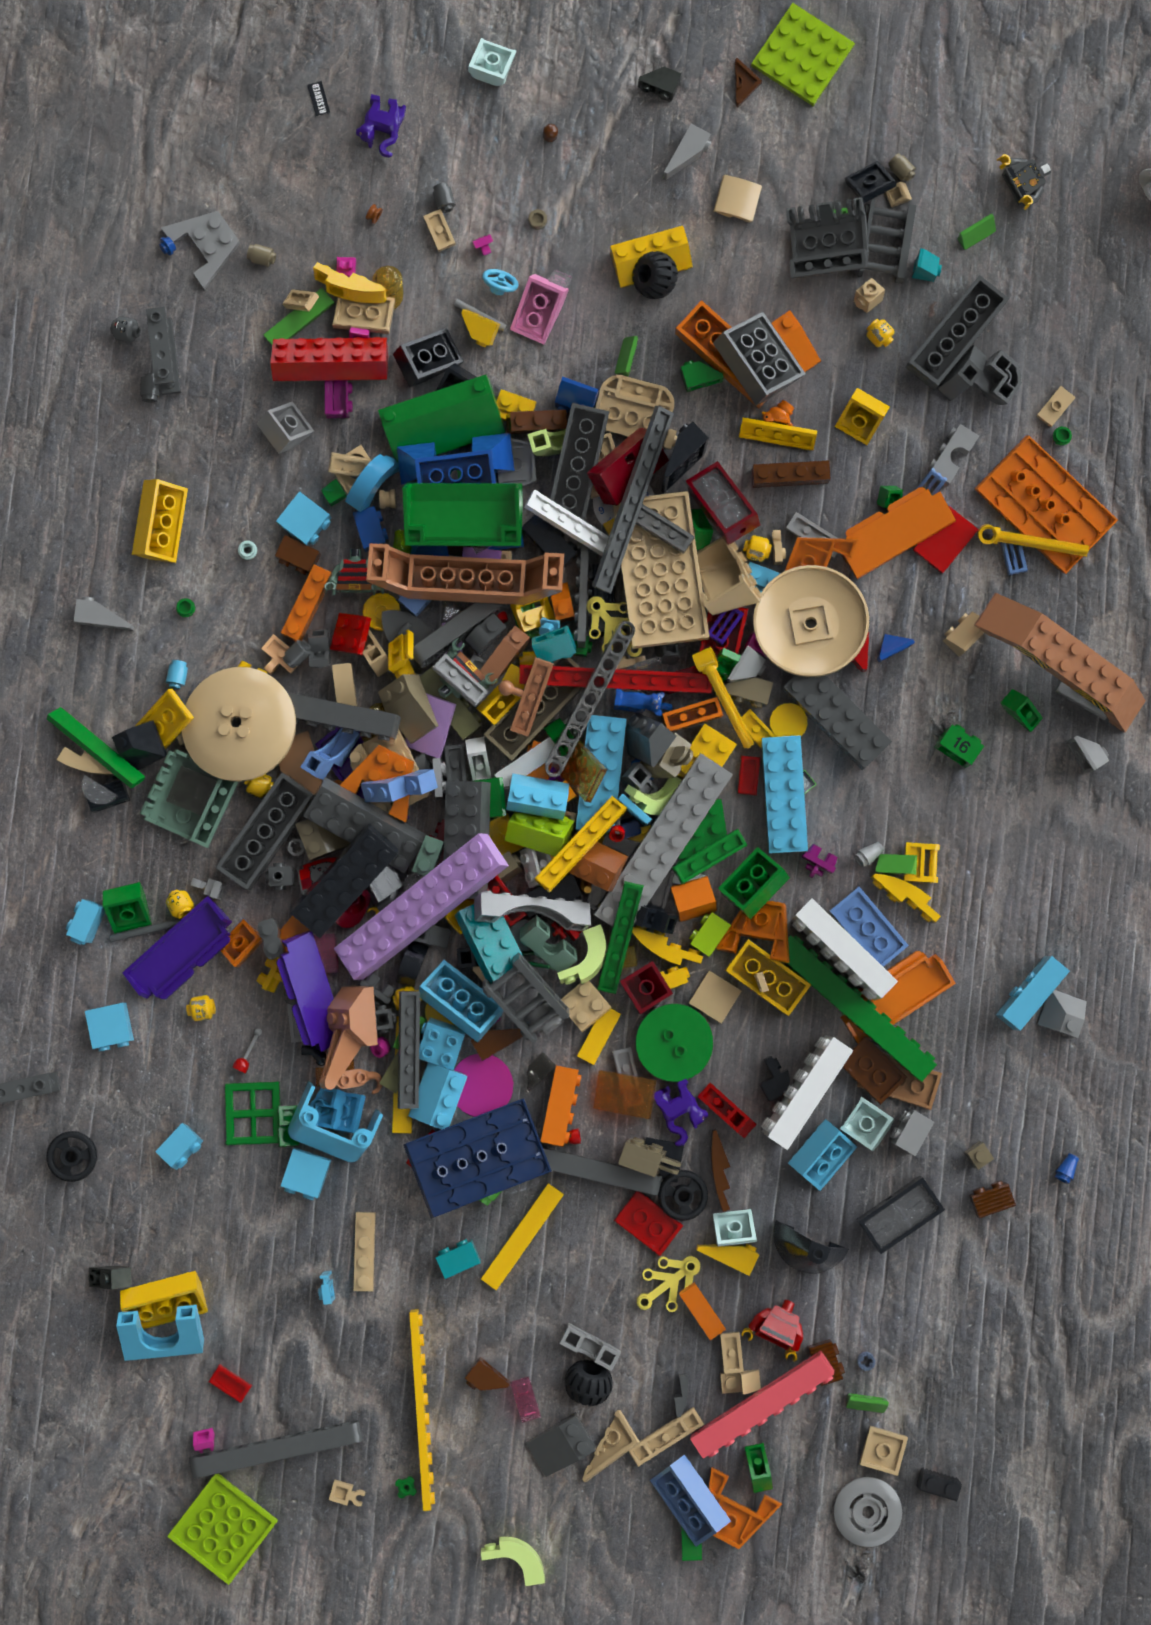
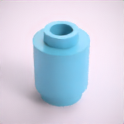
M172 660L171 664H169L166 683L169 684L170 688L180 689L185 686L188 671L186 662Z

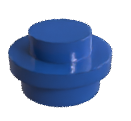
M162 237L160 239V249L164 254L167 253L171 256L173 251L176 250L174 242L170 237Z

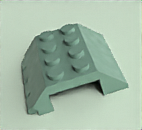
M177 749L174 752L169 750L163 762L168 764V767L161 766L155 779L160 784L158 786L153 783L147 796L152 801L151 803L145 801L140 814L145 815L143 819L209 848L239 782L216 778L201 769L190 755Z

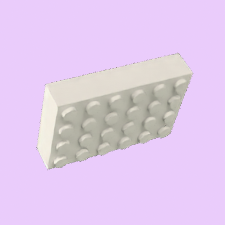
M811 899L791 919L794 922L792 926L799 933L803 931L807 935L806 940L811 945H817L821 948L819 952L827 960L831 958L835 962L833 966L840 973L845 972L849 976L847 979L855 987L859 985L863 989L861 993L867 999H882L898 982L815 900Z
M820 1036L814 1045L816 1047L814 1053L807 1055L804 1060L806 1065L802 1070L798 1069L793 1077L795 1079L792 1086L789 1085L783 1094L784 1098L782 1101H777L772 1108L773 1115L770 1119L767 1117L761 1125L763 1128L762 1133L787 1150L853 1052L851 1048L834 1037Z

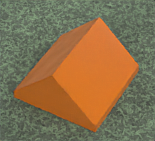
M708 876L671 886L680 922L717 911L716 900Z
M243 919L230 932V942L221 952L234 967H240L264 940Z

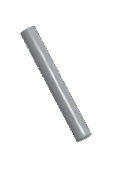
M459 299L454 303V306L461 310L467 309L500 323L499 330L503 332L507 328L506 324Z

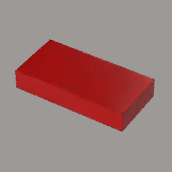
M741 755L737 794L757 796L760 757Z
M221 1364L208 1381L239 1403L243 1401L252 1387L251 1384Z

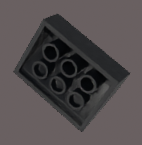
M693 421L689 425L687 423L684 424L678 431V438L664 474L661 489L663 494L705 455L709 437Z

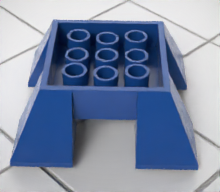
M510 433L472 437V452L436 456L435 442L397 447L401 485L407 483H496V473L515 471ZM454 470L461 471V477L457 480L451 478V473ZM521 534V546H485V548L504 550L524 547L523 534ZM409 545L410 554L449 556L448 546Z

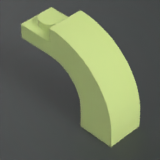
M546 429L528 434L533 454L536 456L561 454L566 430L548 432Z
M677 776L676 778H669L659 791L652 794L643 793L629 784L624 791L630 795L629 799L635 802V805L643 812L650 815H659L682 779Z
M601 924L583 931L588 946L587 955L577 966L557 973L561 984H571L576 981V978H579L581 984H584L595 977L600 971L607 952L606 939Z
M499 1537V1545L489 1543L484 1545V1548H481L482 1560L501 1557L515 1560L523 1570L525 1586L545 1583L542 1561L537 1552L526 1542L514 1537Z

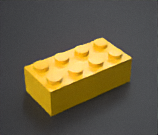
M749 939L744 942L724 970L786 1016L792 1013L811 986L810 983L781 962L771 960L770 954ZM763 972L769 991L763 993L759 991L754 977L756 973Z

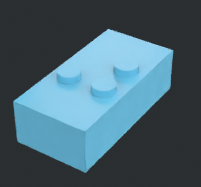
M1044 956L1019 987L1015 986L1009 993L1011 997L997 1012L996 1016L1011 1029L1021 1031L1070 971L1053 956Z
M445 960L439 964L419 987L422 1000L476 1042L481 1040L503 1013V1009L492 997L488 998L478 985Z

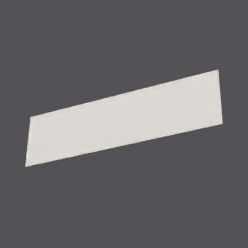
M550 737L494 775L496 778L503 777L504 787L510 786L512 773L527 776L543 765L555 745Z

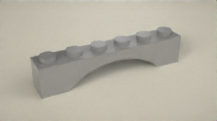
M482 891L474 898L475 921L494 923L499 918L510 913L534 912L551 918L565 930L584 931L591 926L590 903H583L582 900L565 901L563 898L553 900L547 899L544 896L533 898L525 894L513 896L510 893L493 894L491 891Z

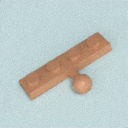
M535 657L524 690L514 687L512 682L504 680L499 684L498 689L502 695L508 696L513 694L521 697L510 731L529 736L554 663Z

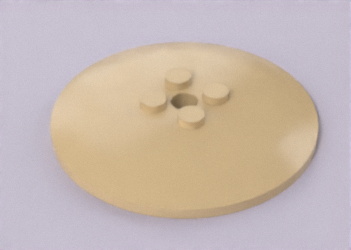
M799 566L786 570L776 576L761 592V602L756 603L754 610V633L762 652L780 669L803 677L825 676L847 666L861 651L869 629L868 607L859 588L844 574L824 566ZM813 619L816 622V626L809 628L805 624L806 621Z
M233 667L218 671L204 679L194 689L185 706L194 719L182 730L185 747L193 761L205 772L216 778L239 782L261 777L273 770L285 758L293 743L296 732V714L292 700L285 688L276 679L260 670L248 667ZM241 718V725L233 727V719Z

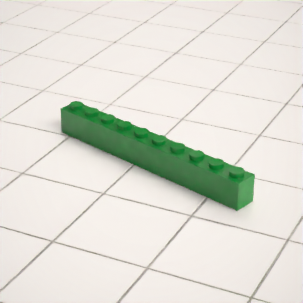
M789 935V963L786 964L810 983L816 991L918 1081L923 1082L937 1065L934 1062L935 1057L928 1051L925 1053L919 1049L921 1045L913 1038L909 1040L904 1036L906 1032L898 1025L894 1027L890 1023L891 1019L885 1013H878L875 1010L877 1006L869 999L865 1001L861 998L862 993L855 987L851 989L846 984L848 981L842 975L838 974L836 976L831 971L833 969L831 965L826 961L823 963L817 959L819 955L811 948L807 950L803 946L804 942L798 936L792 937Z

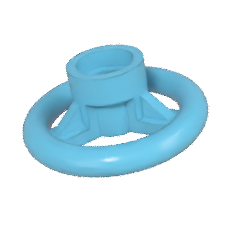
M489 269L482 274L483 281L490 287V291L493 294L504 295V292H514L518 289L519 284L516 278L505 271ZM489 275H499L497 277H488ZM506 279H508L509 281H511L512 284H513V286H512L511 284H509L508 282H506Z

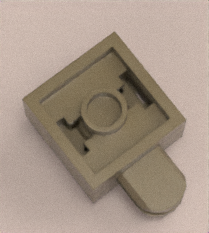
M674 732L677 737L655 767L642 761L640 763L652 774L651 777L654 779L676 778L681 771V766L688 765L693 758V752L690 750L692 744Z
M638 1137L630 1138L625 1142L619 1165L652 1177H656L660 1170L678 1175V1169L665 1165L663 1162L676 1167H681L682 1163L665 1157L667 1151L663 1150V1146L654 1143L647 1145L644 1143L645 1140Z

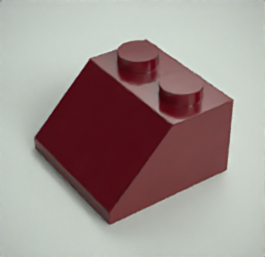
M653 961L619 981L639 1014H642L673 994Z

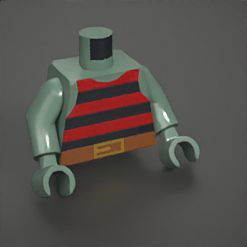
M350 549V559L341 560V564L336 565L331 577L324 585V593L326 594L328 590H332L333 595L336 594V590L338 593H373V595H375V591L381 590V593L384 594V589L367 582L368 560L361 559V549Z
M459 638L455 639L452 643L453 648H450L446 654L485 689L489 688V684H496L498 679H495L493 682L490 681V676L494 673H488L484 676L461 651L457 652L464 648L465 643L461 647H457L456 641ZM440 677V681L444 685L438 689V692L443 698L448 697L451 693L456 698L462 697L459 692Z

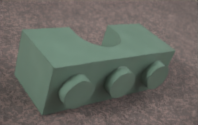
M537 915L520 928L521 943L533 950L538 958H542L547 962L552 970L561 972L577 961V950L565 939H562L557 944L545 942L550 938V926Z

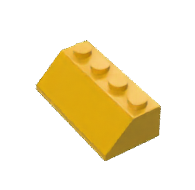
M684 226L611 245L610 255L620 288L634 284L632 278L634 276L632 274L633 269H635L634 266L638 263V259L648 252L660 251L667 254L675 262L678 272L693 268Z
M159 479L144 480L132 555L151 560L176 563L188 488Z
M196 1271L120 1290L121 1311H138L143 1329L175 1321L178 1306L197 1305L199 1314L208 1312L202 1284Z

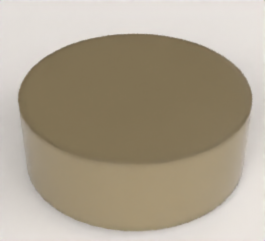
M540 209L533 210L528 217L529 225L535 230L543 229L547 224L546 213Z

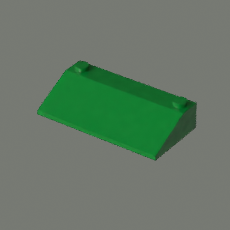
M486 374L378 410L396 462H398L397 447L435 442L437 456L471 445L472 437L506 433L490 379Z
M407 483L402 487L405 545L521 546L522 483Z

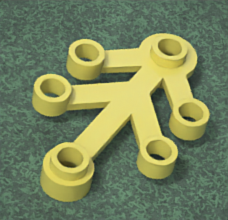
M592 597L587 602V610L592 614L589 636L592 639L600 637L601 632L598 626L599 617H601L605 621L604 643L602 645V651L604 652V645L608 644L612 636V630L614 632L620 622L629 621L628 618L611 617L606 611L627 613V610L624 612L620 610V606L622 604L626 605V602H621L620 604L605 603L601 597ZM595 602L600 604V608L598 610H595L593 608V604ZM621 629V633H622L623 635H627V634ZM592 630L598 631L597 637L591 635ZM630 642L626 649L628 655L631 657L639 656L642 648H638V651L633 653L631 651L632 642Z
M665 1256L658 1259V1266L660 1268L666 1269L669 1266L680 1269L674 1274L653 1271L650 1268L644 1269L642 1276L646 1281L657 1279L664 1280V1282L650 1293L640 1294L637 1297L638 1307L642 1310L649 1309L652 1301L670 1288L666 1308L669 1312H675L678 1308L676 1299L679 1280L685 1276L686 1288L693 1283V1276L700 1271V1262L696 1257L688 1256L683 1261L668 1259ZM662 1259L667 1260V1265L661 1266L660 1261ZM693 1263L694 1269L689 1270L687 1265ZM646 1271H650L652 1273V1276L650 1278L645 1277L644 1274ZM647 1299L648 1304L642 1305L641 1300ZM671 1302L675 1303V1308L669 1309L668 1304Z

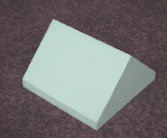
M751 1209L713 1214L715 1238L718 1247L757 1242Z

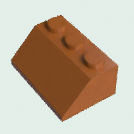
M596 842L569 873L606 891L612 892L628 856Z

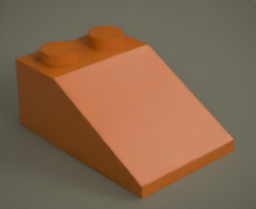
M790 310L771 323L804 372H807L821 362L805 331Z

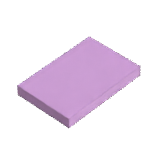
M426 693L438 727L414 743L410 744L407 738L405 742L411 749L435 758H441L456 704Z

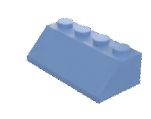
M685 1455L650 1480L696 1547L731 1522L726 1512L719 1505Z

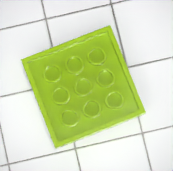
M792 3L751 63V66L814 106L855 46V43Z
M218 1473L211 1478L167 1537L229 1585L277 1523L278 1519Z

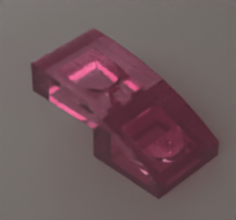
M529 1376L510 1382L522 1423L540 1418V1410Z

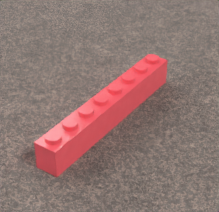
M820 1350L693 1432L690 1440L703 1459L707 1456L709 1458L713 1457L722 1446H730L735 1442L734 1439L736 1437L747 1435L751 1432L750 1428L755 1425H763L772 1414L774 1416L780 1414L786 1405L797 1403L803 1394L809 1395L817 1389L816 1386L820 1383L826 1384L831 1381L834 1375L833 1367Z

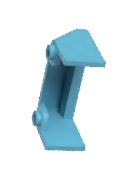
M308 1082L289 1124V1136L295 1141L347 1162L357 1161L371 1144L383 1114L375 1109L367 1129L360 1128L356 1130L351 1140L317 1127L319 1114L315 1108L308 1105L315 1086Z

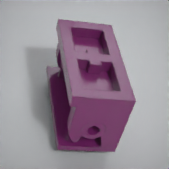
M325 380L326 418H350V412H353V402L349 401V394L353 393V385L349 380Z

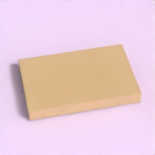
M338 297L332 324L333 328L350 330L351 327L367 329L372 333L389 334L395 298L386 297L385 303H361Z

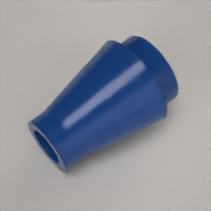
M1068 1153L1065 1160L1055 1171V1178L1066 1184L1073 1181L1079 1158Z

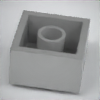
M909 1108L907 1111H903L899 1118L901 1123L898 1128L894 1127L889 1137L891 1138V1143L916 1156L935 1122Z

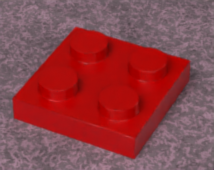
M339 613L330 650L363 655L372 618Z

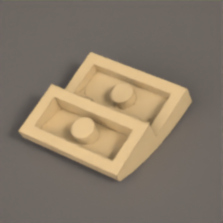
M723 175L714 212L729 218L736 217L748 223L752 222L762 186L741 178Z

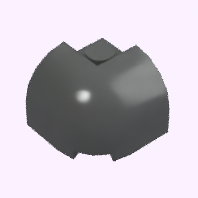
M999 350L986 361L983 372L973 385L984 393L983 396L998 405H1006L1022 383L1020 366L1004 351Z

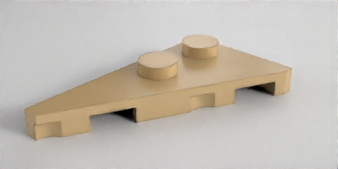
M621 1410L615 1412V1418L610 1427L606 1429L604 1438L600 1441L594 1452L595 1456L584 1472L582 1478L584 1482L589 1481L640 1443Z

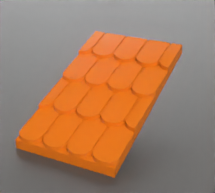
M1026 435L982 482L974 488L1021 534L1088 545L1089 550L1118 521L1112 513L1029 435ZM1037 549L1064 574H1067L1083 557Z

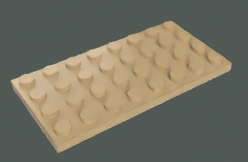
M688 491L645 496L643 505L695 536ZM620 504L617 506L612 505L614 520L617 516ZM635 524L621 564L628 620L635 627V634L631 640L632 649L708 640L709 631L706 610L700 595L703 593L695 537L683 554Z

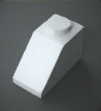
M484 737L465 740L472 780L492 778Z

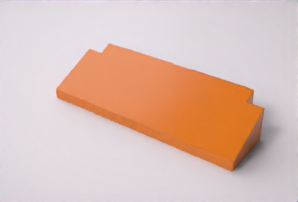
M919 487L888 506V513L877 512L846 531V539H858L851 558L845 555L842 556L858 580L956 522V519L941 491L932 496L929 489L926 490L924 487Z
M915 951L887 970L898 982L882 999H870V1001L877 1006L875 1010L880 1014L885 1013L891 1019L890 1023L894 1025L956 983L942 959L936 954L927 958L923 952ZM863 994L860 996L865 1001L868 1000ZM845 1015L840 1017L857 1044L865 1036L872 1040Z

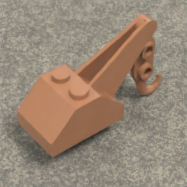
M345 986L340 989L327 1008V1022L329 1028L333 1031V1036L319 1085L322 1089L332 1090L335 1086L339 1089L362 1086L370 1079H375L377 1087L372 1091V1094H376L382 1088V1085L379 1084L382 1079L379 1073L363 1069L346 1070L362 1046L378 1045L374 987Z

